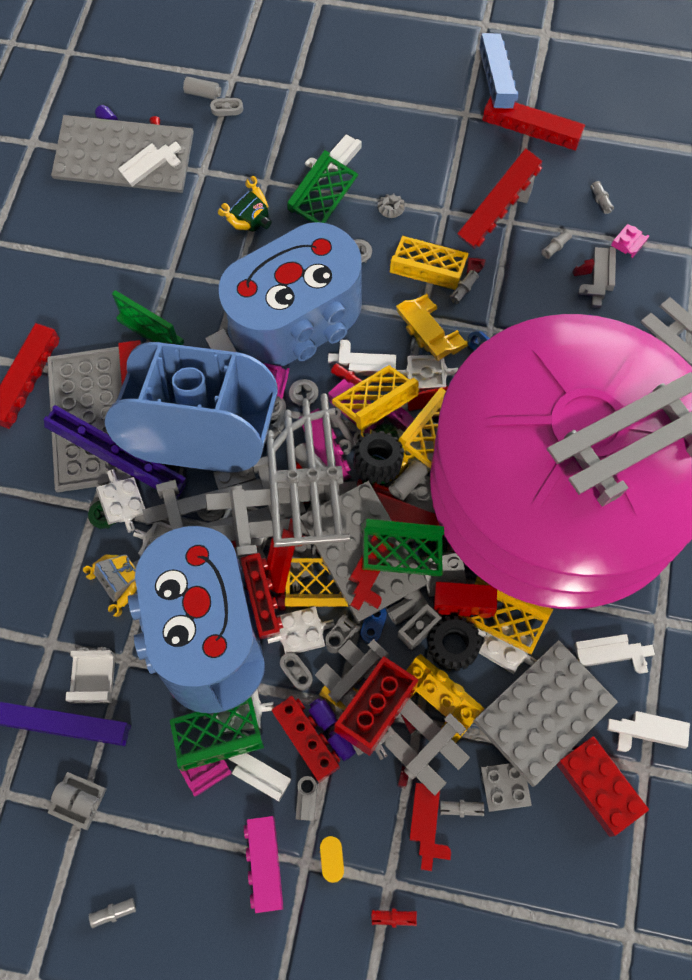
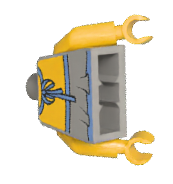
M106 554L94 562L92 567L85 566L83 572L88 573L90 571L86 578L93 580L97 577L112 601H117V604H112L108 607V611L111 612L114 608H117V612L113 616L119 617L122 614L121 607H125L128 603V596L135 594L137 591L135 572L139 560L132 563L127 555Z

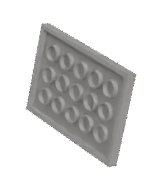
M369 481L339 496L343 534L349 533L350 541L314 544L357 623L428 584L423 575L380 571L371 588V591L382 598L379 608L376 609L373 606H369L366 602H363L359 611L350 606L354 598L352 593L357 583L350 581L349 577L363 554L361 525L366 519L392 521ZM330 500L320 506L323 535L335 534L332 503ZM311 510L301 515L300 518L308 535L314 536ZM368 535V541H370L373 535ZM395 537L387 539L388 542L395 545L393 549L400 544ZM403 546L396 550L403 560L410 555ZM390 555L386 560L394 567L400 564L393 555ZM412 556L405 561L410 568L418 567Z
M558 640L473 722L527 782L534 787L618 701Z

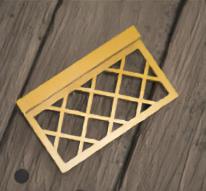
M402 236L395 255L391 259L390 273L456 290L469 253ZM403 244H411L413 247L406 249ZM426 248L429 251L422 253L420 249ZM416 251L418 255L412 257L409 253ZM441 252L444 253L446 256L439 258V256L436 253ZM406 255L408 259L401 258L399 256ZM432 255L435 258L432 261H428L426 257ZM454 257H460L463 260L456 262ZM422 259L424 263H420V262H416V261ZM449 259L452 264L445 266L443 261ZM438 263V264L441 266V268L435 267V266H432V265H435V264ZM456 268L458 272L450 271V269Z
M388 365L333 398L332 404L356 422L357 428L363 431L419 395V383L415 378L408 379ZM387 373H390V374L393 375V377H383V376L386 375ZM376 382L379 383V386H369V384ZM382 383H393V385L382 386ZM395 383H404L400 386H395ZM365 391V395H355V393ZM368 391H378V395H368ZM381 391H391L386 395H381ZM343 400H351L350 404L341 403ZM354 400H364V404H353ZM367 400H376L371 404H367ZM352 409H362L357 413L352 411Z
M440 387L398 440V442H401L402 448L430 469L432 462L427 458V453H434V449H426L424 441H433V446L435 447L436 435L434 429L438 428V424H433L432 416H439L446 393L442 387ZM422 429H430L431 437H423ZM420 441L421 450L414 449L410 445L411 442Z
M292 558L291 563H299L304 569L297 576L289 570L286 583V607H348L341 592L339 594H332L327 589L334 580L326 587L318 580L325 570L329 573L327 567L323 564L322 558ZM313 563H319L324 568L316 577L308 569ZM305 571L314 578L306 587L298 579ZM295 581L304 588L299 594H290V586ZM315 581L324 588L319 594H312L308 590Z
M477 577L476 585H489L483 579ZM497 589V600L503 603L504 609L497 610L495 617L493 616L496 625L491 627L485 625L483 618L479 615L464 617L467 619V623L471 621L475 627L532 654L553 609L521 601ZM515 609L521 611L523 618L513 620L510 611ZM506 612L509 622L499 624L496 615ZM535 618L542 622L539 628L531 629L528 620ZM525 621L528 631L518 633L515 624ZM511 625L514 635L507 636L503 634L501 628ZM530 634L532 639L531 647L522 644L520 637Z

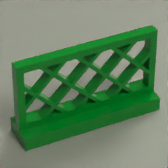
M324 150L287 202V210L291 213L296 212L311 223H326L357 179L358 173L332 158L330 153ZM332 163L337 167L338 171L329 173L328 166ZM348 173L352 176L351 180L343 181L341 174ZM339 175L340 182L331 184L330 176ZM327 177L329 184L319 186V179ZM341 186L342 192L334 195L332 187ZM330 188L331 195L322 197L321 189ZM318 190L319 197L310 199L309 193ZM332 199V207L324 208L323 201ZM321 201L322 208L313 210L311 203ZM309 203L310 211L299 209L302 204ZM323 212L324 218L321 222L314 218L315 213Z
M115 290L112 293L120 312L116 317L119 323L150 342L175 345L184 344V340L176 335L174 326L118 291Z
M366 519L362 523L363 570L430 576L443 575L442 536L444 535V526ZM368 535H375L381 542L373 547L368 541ZM389 537H395L400 543L395 549L386 541ZM408 539H414L420 546L413 551L405 542ZM427 541H436V550L433 553L425 545ZM381 544L390 551L385 558L376 550ZM400 546H403L410 554L404 560L396 552ZM420 548L429 555L425 561H422L415 554ZM372 552L380 560L377 565L368 564V556ZM393 555L400 564L396 567L391 566L386 559ZM412 556L419 563V566L417 568H410L405 561ZM432 558L437 564V570H430L425 563Z
M252 697L233 710H227L231 714L225 723L216 719L219 713L194 712L170 719L177 755V766L181 772L264 748ZM249 704L250 711L246 717L236 713L241 705ZM234 715L243 720L238 730L228 726ZM206 716L210 719L205 729L196 725L199 717ZM214 721L223 726L217 736L208 732ZM186 722L190 726L185 734L182 735L177 732L176 724ZM246 723L254 726L255 734L246 736L241 731ZM193 727L202 732L197 742L187 738ZM226 728L236 733L233 739L228 742L220 739ZM206 734L215 739L212 745L207 748L200 745ZM185 740L194 745L189 753L181 754L180 747Z

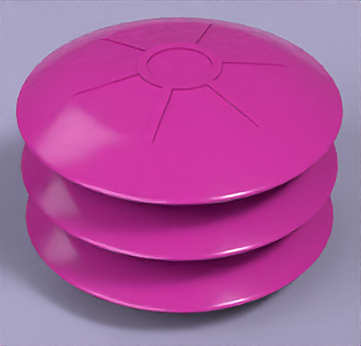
M560 314L527 320L495 334L482 343L459 367L445 393L439 413L438 430L431 464L430 485L433 507L439 525L444 526V536L455 553L466 566L492 587L511 597L542 607L557 609L598 607L616 602L644 588L692 540V457L686 451L690 444L683 437L612 476L617 483L624 481L628 489L620 498L603 507L597 501L601 494L595 486L578 495L568 481L571 476L583 471L575 457L572 456L556 464L547 448L563 440L569 432L573 430L578 432L652 393L660 384L664 383L667 385L692 372V367L677 352L651 334L617 320L592 315ZM692 393L680 398L688 411L692 412ZM660 409L594 444L591 448L599 459L603 460L668 425L672 421L665 411Z

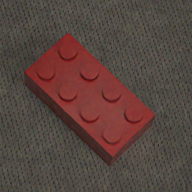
M383 656L335 723L334 732L371 756L416 690L419 679Z
M594 736L556 764L609 837L616 836L649 811V808Z

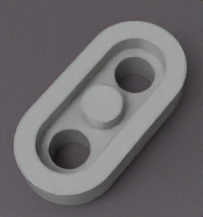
M238 98L215 99L210 104L211 112L215 116H232L243 112V103Z
M292 652L284 654L280 659L282 671L296 689L302 691L309 689L313 683L311 672L298 655ZM293 661L294 666L288 667L287 663ZM301 677H305L307 679L306 682L303 684L299 682V679Z

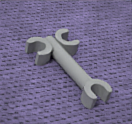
M336 407L337 415L330 416V421L337 424L346 438L338 444L341 447L344 445L348 447L343 450L344 455H348L355 448L358 438L361 437V431L356 432L353 437L341 419V410Z

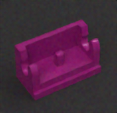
M402 407L385 416L397 429H401L403 432L415 420Z

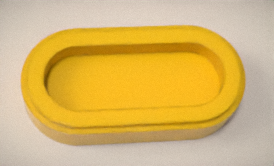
M328 836L320 844L322 874L328 882L335 883L340 881L344 875L342 845L336 837Z

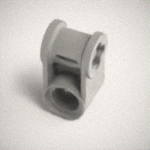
M346 614L340 617L326 636V649L330 653H339L338 650L348 640H351L361 628L359 624L356 625L349 620ZM335 638L340 643L337 646H332L329 641Z

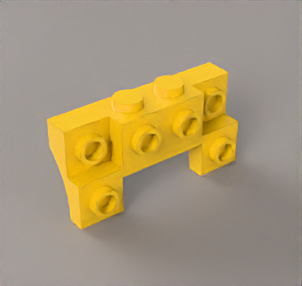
M427 293L414 300H405L396 306L398 314L407 323L406 329L411 336L414 335L420 348L424 347L437 361L450 353L454 355L468 346V342L460 336L458 330L445 336V331L430 315V313L437 310V305L429 299Z
M419 654L406 670L419 679L417 688L410 699L417 692L445 717L451 713L466 728V731L472 725L473 720L485 709L467 694L460 684L453 682L446 672L438 669L422 654ZM456 733L452 740L457 743L463 734L460 736Z

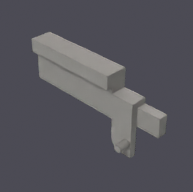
M595 247L593 252L595 263L593 267V284H583L579 288V295L592 296V307L601 308L602 299L605 297V290L613 291L615 287L616 248Z

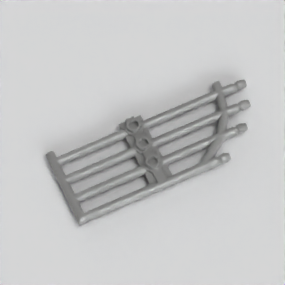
M325 393L321 394L320 398L321 411L310 413V403L308 399H304L302 402L303 417L292 423L291 411L285 410V429L274 441L273 431L268 430L267 432L274 547L350 541V534H343L338 484H343L342 466H335L330 416L336 415L335 408L329 409L328 397ZM323 418L328 467L316 468L311 421ZM304 425L308 468L296 469L293 431ZM286 440L288 470L277 471L275 452ZM330 485L335 531L333 535L322 534L318 486ZM310 486L314 536L302 537L298 487ZM290 488L294 538L281 537L278 489Z

